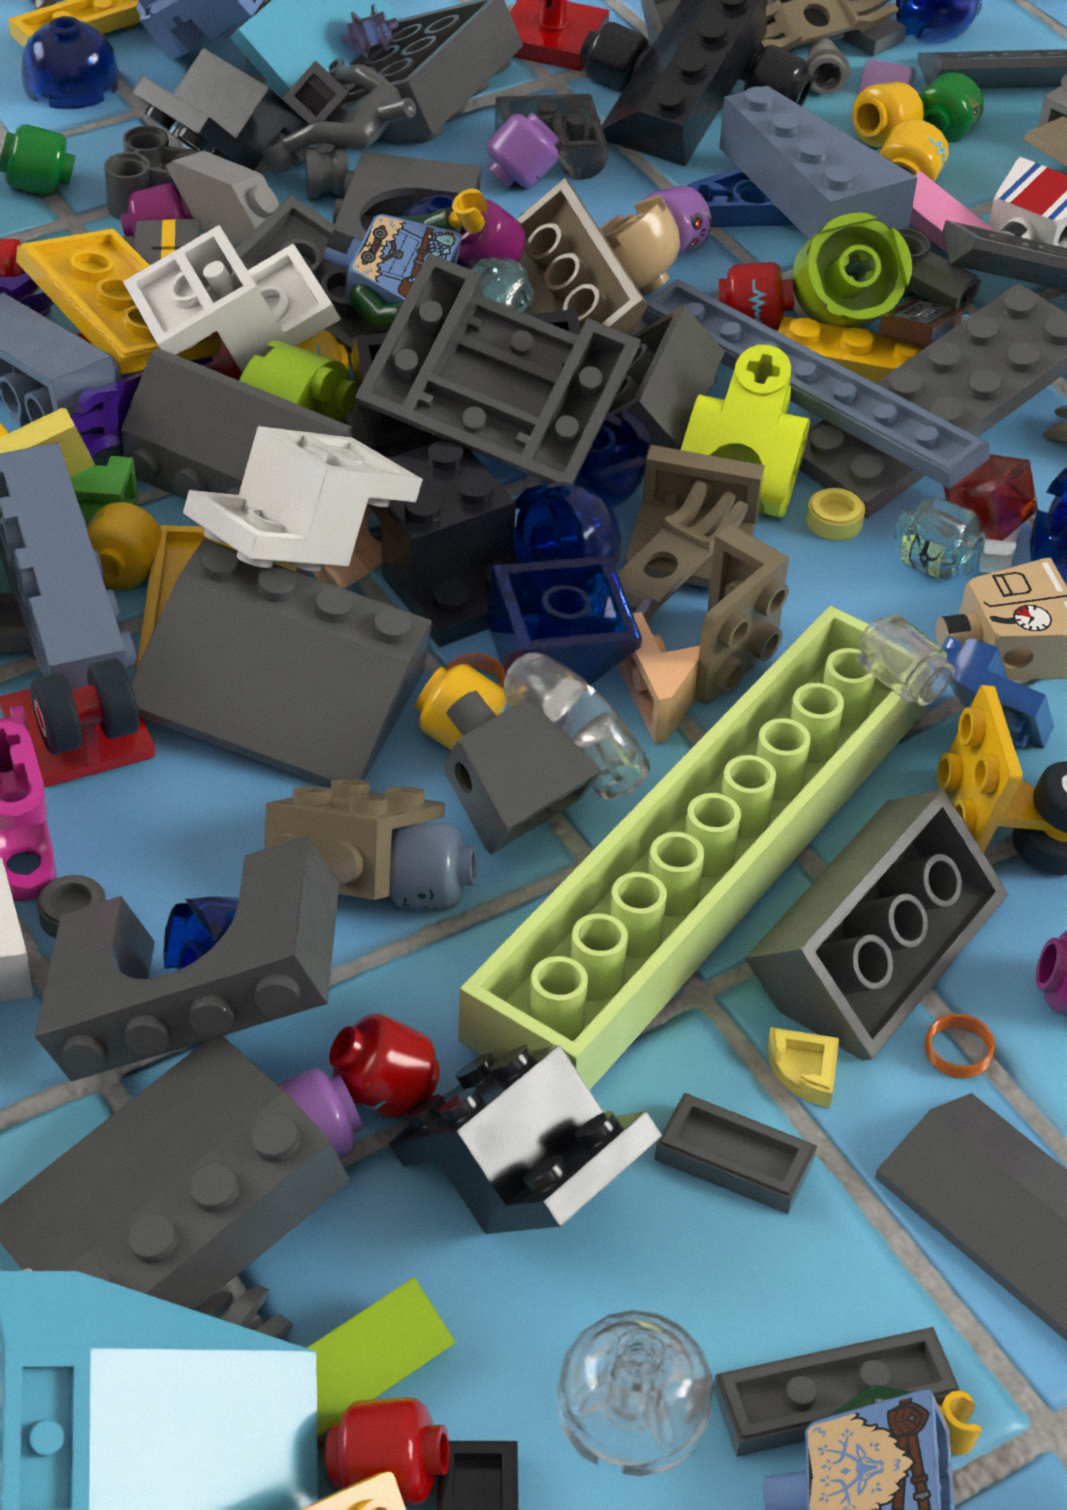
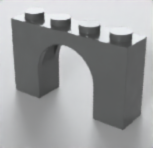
M362 151L355 171L348 170L346 174L344 199L338 198L336 200L333 224L350 236L363 240L374 216L380 214L393 217L427 215L447 207H452L455 197L462 191L471 188L478 189L481 192V166Z
M308 835L245 855L237 911L225 934L206 954L192 964L169 975L149 979L155 941L122 896L61 915L36 1027V1039L72 1082L328 1004L339 893L338 880Z

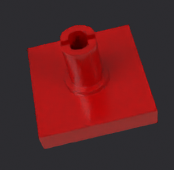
M517 0L509 13L524 46L513 57L582 71L586 60L580 56L583 42L591 30L598 32L603 25L609 22L610 10L567 0Z

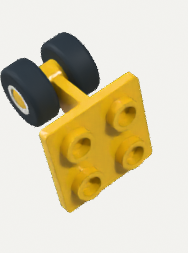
M981 685L971 706L966 707L961 713L958 733L949 752H944L939 759L937 766L938 786L940 789H944L983 854L998 826L1014 828L1012 834L1014 847L1029 865L1048 874L1067 875V761L1057 762L1047 767L1036 787L1023 781L1022 770L995 686Z

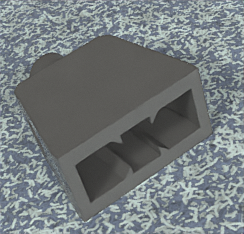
M475 690L458 699L446 712L463 736L455 743L444 763L445 774L490 855L583 799L602 771L533 702L521 701L496 716L478 691Z

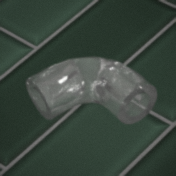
M528 653L514 661L504 679V695L507 703L513 707L521 701L533 702L559 730L598 765L602 771L591 787L600 798L607 800L619 798L629 794L642 784L651 769L650 760L620 716L591 685L564 664L541 653Z

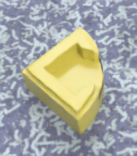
M770 1027L767 1053L770 1065L777 1078L788 1090L803 1100L821 1107L830 1108L839 1038Z

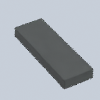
M934 1327L715 1374L713 1390L736 1456L804 1442L805 1431L813 1421L830 1417L832 1413L870 1386L879 1385L911 1392L931 1389L938 1405H942L945 1397L951 1392L960 1391Z

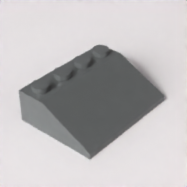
M474 0L399 19L349 65L363 64L373 69L398 89L401 99L411 98L415 103L416 114L413 118L389 123L379 138L393 143L415 139L416 143L420 144L439 136L443 132L441 126L448 119L461 114L466 109L465 103L471 97L486 90L489 86L487 81L493 75L507 69L511 65L509 60L524 45L504 0ZM355 84L342 103L354 102L367 95L368 92Z
M203 539L178 576L131 681L139 718L331 788V781L336 779L365 780L424 672L432 620L274 563L270 568L247 564L237 558V550Z
M219 1036L203 1042L1 1203L0 1243L21 1270L30 1268L32 1271H79L196 1310L351 1180L332 1142L296 1102L226 1038Z

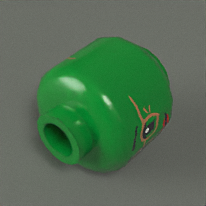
M949 72L939 75L919 94L923 103V121L938 128L945 136L947 142L955 143L962 139L979 122L984 111V98L980 88L971 78L962 73Z

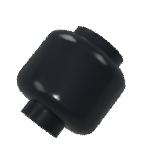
M615 22L606 23L598 32L591 30L586 36L580 52V56L586 59L585 73L587 77L612 90L623 92L649 52V42L644 35Z
M768 45L758 55L754 54L739 80L744 82L743 92L752 87L769 86L800 106L804 104L813 83V77L808 75L807 61L775 45Z

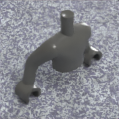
M341 58L335 59L330 64V71L328 73L346 90L350 91L356 84L366 90L368 94L354 102L338 105L328 121L311 123L287 136L283 133H278L271 141L272 146L266 148L262 152V156L272 172L280 174L290 169L298 161L295 151L309 145L327 143L335 147L341 146L353 150L366 149L379 138L389 123L413 118L416 114L414 101L411 98L401 99L398 89L373 69L363 64L345 65Z

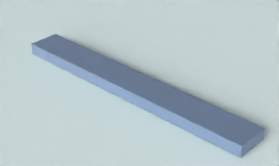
M678 279L646 300L648 306L642 315V320L649 324L685 305L724 350L725 353L720 363L732 370L735 369L740 354L750 347L760 344L772 345L781 349L788 356L791 363V380L789 384L791 388V402L949 489L990 459L988 442Z

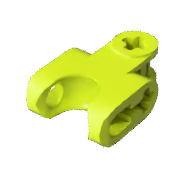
M759 344L748 348L740 354L725 400L701 394L698 395L680 450L765 465L759 512L782 518L786 515L804 455L810 418L787 413L791 396L789 385L791 380V363L788 356L777 347Z

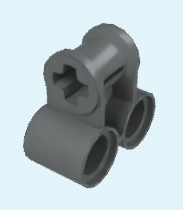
M138 126L128 130L123 136L124 153L110 156L104 164L107 205L110 215L121 220V214L128 212V201L133 192L165 183H174L165 165L173 160L200 151L169 146L167 133L155 126Z

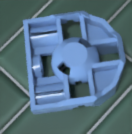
M139 0L136 9L140 14L141 23L169 59H173L189 53L203 34L212 40L251 18L264 0Z

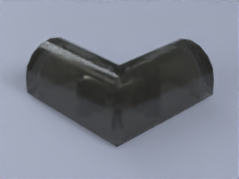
M590 94L496 97V132L512 115L521 114L527 118L532 112L559 138L560 141L555 147L559 153L558 162L560 168L565 175L572 179L585 180L599 174L605 167L609 146Z

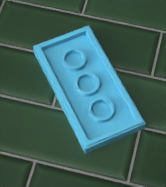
M272 0L238 28L229 38L283 98L314 61H317L327 72L330 71L329 66L335 59L341 58L345 65L351 64L401 17L386 0Z

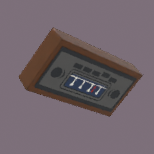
M912 298L882 315L879 334H882V337L927 347L961 323L963 309Z

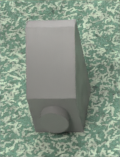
M201 151L173 160L165 165L193 218L199 219L202 235L220 225L234 249L279 207L277 197L269 188L263 174L209 152Z

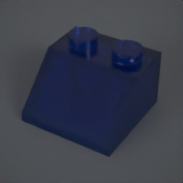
M610 555L492 566L486 620L500 663L504 666L506 681L514 704L521 701L534 702L573 698L641 647L642 636Z

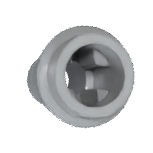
M823 38L814 41L810 46L806 59L808 75L813 77L811 90L820 94L835 93L848 81L850 75L849 63L830 39Z

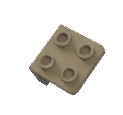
M650 445L645 464L642 505L625 554L624 566L663 528L664 518L677 512L682 507L689 492L698 480L707 484L708 491L694 525L703 519L716 505L722 495L728 491L736 497L733 506L739 500L748 504L747 513L739 529L753 537L758 519L765 465ZM713 555L684 583L710 589ZM657 558L645 566L644 572L653 578H664L671 575L678 565L672 559Z
M731 524L715 536L708 608L702 623L695 698L705 705L711 703L722 692L725 694L732 692L749 669L760 660L764 662L770 659L778 649L783 635L779 627L782 606L787 599L789 591L788 586L785 584L789 557Z
M358 779L332 780L331 789L313 786L293 788L292 798L266 803L265 849L308 835L338 880V894L377 900L389 896L392 829L444 817L445 803L424 799L425 790L415 787H389L385 789V793L371 792L370 782Z

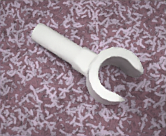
M1016 520L1010 521L1000 540L983 539L979 558V573L989 574L1012 567V557L1017 545L1016 540L1022 529L1020 522Z

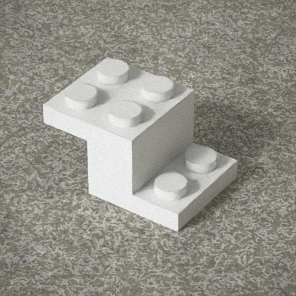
M220 225L123 281L160 349L177 355L186 349L194 347L202 339L217 331L242 373L255 354L265 357L272 350L271 347L266 345L272 340H281L296 346L308 338L316 336L323 329L340 320L333 304L294 243L247 270Z
M258 426L239 495L189 490L183 514L204 527L203 534L207 538L229 544L238 550L237 558L247 564L270 568L273 566L274 561H286L300 569L321 571L323 564L349 566L367 504L388 507L390 500L416 502L423 479L354 438Z

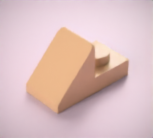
M642 612L618 616L614 661L654 744L668 740L696 700L695 690L700 645L666 652L661 636L659 634H652Z

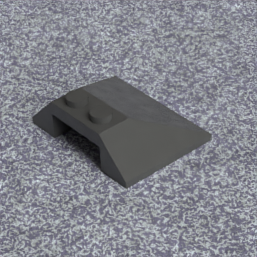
M428 253L355 396V402L442 439L455 441L466 449L570 492L637 353L641 339L587 318L579 335L566 331L482 296L480 273Z

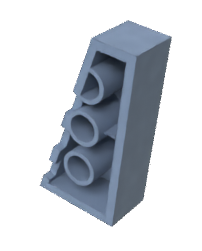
M769 86L752 87L744 92L725 96L719 148L809 240L828 222L849 213L873 215L877 217L876 220L884 223L889 228H909L918 177Z
M0 294V398H2L4 405L9 411L10 417L20 427L61 408H66L71 416L76 411L79 396L86 387H102L122 379L119 366L109 353L100 350L83 338L78 337L7 294ZM103 402L93 406L92 408L102 407ZM97 427L84 432L99 433L104 431V427ZM114 446L98 451L93 458L95 465L107 466L110 456L123 457V446Z
M59 442L0 453V559L42 677L59 673L64 676L71 690L88 685L87 670L93 663L116 658L122 662L126 671L129 668L136 667V655L131 635L128 630L119 631L120 615L116 597L112 589L106 590L102 563L96 549L93 550L85 518L80 510Z

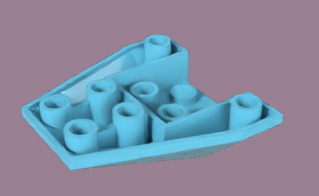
M0 1271V1510H299L318 1501L316 1351L79 1271Z

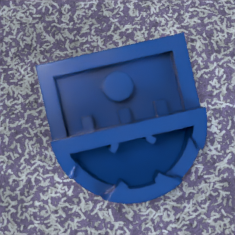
M947 636L938 656L948 682L961 704L965 708L970 707L981 685L995 686L1013 745L1025 748L1029 741L1044 748L1054 728L1046 695L1009 680L998 647L970 638L960 649L962 643L951 636Z

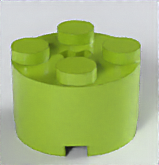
M867 213L844 214L834 218L821 228L797 253L792 273L796 299L808 318L819 323L840 327L865 328L892 310L902 298L912 275L911 254L902 235L895 228H889L884 223L876 220L877 217ZM845 268L847 272L856 271L858 279L855 281L853 276H848Z
M272 340L266 344L272 350L265 357L255 354L248 362L239 380L339 422H342L346 415L354 410L357 404L355 396L359 390V384L349 379L348 371L341 362L281 340Z

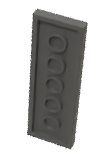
M1016 283L876 382V384L979 437L1067 372V313L1022 284ZM825 420L809 430L804 455L799 468L800 471L825 489L841 488L857 495L865 505V518L870 517L926 476Z

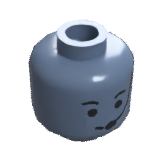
M417 823L393 829L391 837L389 895L398 908L450 909L459 903L464 886H475L477 878L476 849L474 846H464L463 838L454 824Z

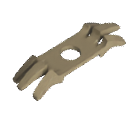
M777 0L766 6V25L773 18L776 21L766 26L767 34L759 47L763 49L768 45H775L789 51L796 46L852 30H858L862 33L896 14L899 9L895 3L882 7L890 0H793L782 4L780 0ZM809 8L822 11L828 19V24L822 27L810 24L804 16V11Z
M698 480L689 492L682 507L677 512L664 518L663 528L613 577L607 574L593 595L568 607V612L577 619H591L605 615L582 634L583 639L589 642H597L609 637L616 638L618 616L632 614L635 608L637 610L634 613L642 612L649 626L654 613L713 555L715 536L729 524L739 529L747 513L748 504L739 500L733 506L736 497L727 491L710 512L694 525L708 491L707 484ZM657 558H669L678 565L671 575L664 578H653L644 572L645 566ZM616 597L617 600L611 608V602L613 598Z

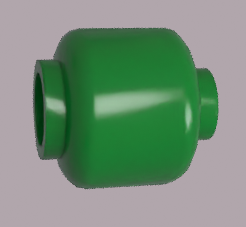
M23 124L16 129L15 134L6 133L0 158V172L6 173V183L10 187L50 197L56 193L59 183L70 184L76 156L66 153L67 140L64 135Z

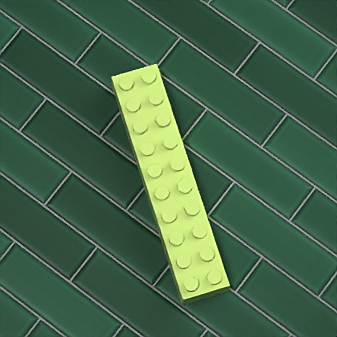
M830 605L460 987L458 1041L481 1055L492 1053L495 1059L501 1058L506 1053L522 1045H527L530 1051L560 1045L588 1089L591 1090L927 710L937 658Z

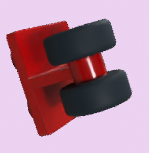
M112 658L91 664L87 670V686L70 690L64 676L55 673L34 679L29 689L0 696V711L3 718L11 717L10 707L23 705L44 788L155 757V744L144 720L139 718L134 691L127 671L120 660Z

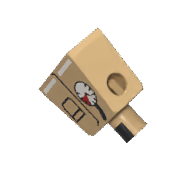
M1039 559L970 579L965 584L959 614L938 617L936 621V638L939 648L941 649L947 636H951L962 643L960 649H962L968 639L972 638L998 647L1009 680L1067 679V586L1052 559Z

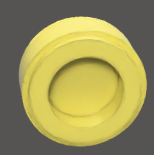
M841 488L823 489L810 497L806 523L808 528L821 538L833 541L848 540L858 535L862 530L865 505L857 495Z

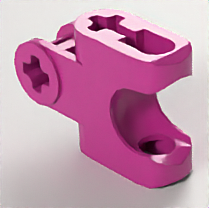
M23 705L10 707L11 717L0 719V858L2 857L13 901H24L38 898L41 890L48 883L55 880L57 874L46 821L47 804L44 783L30 736ZM26 851L27 855H38L40 866L29 875L13 873L7 868V861L14 858L16 853Z

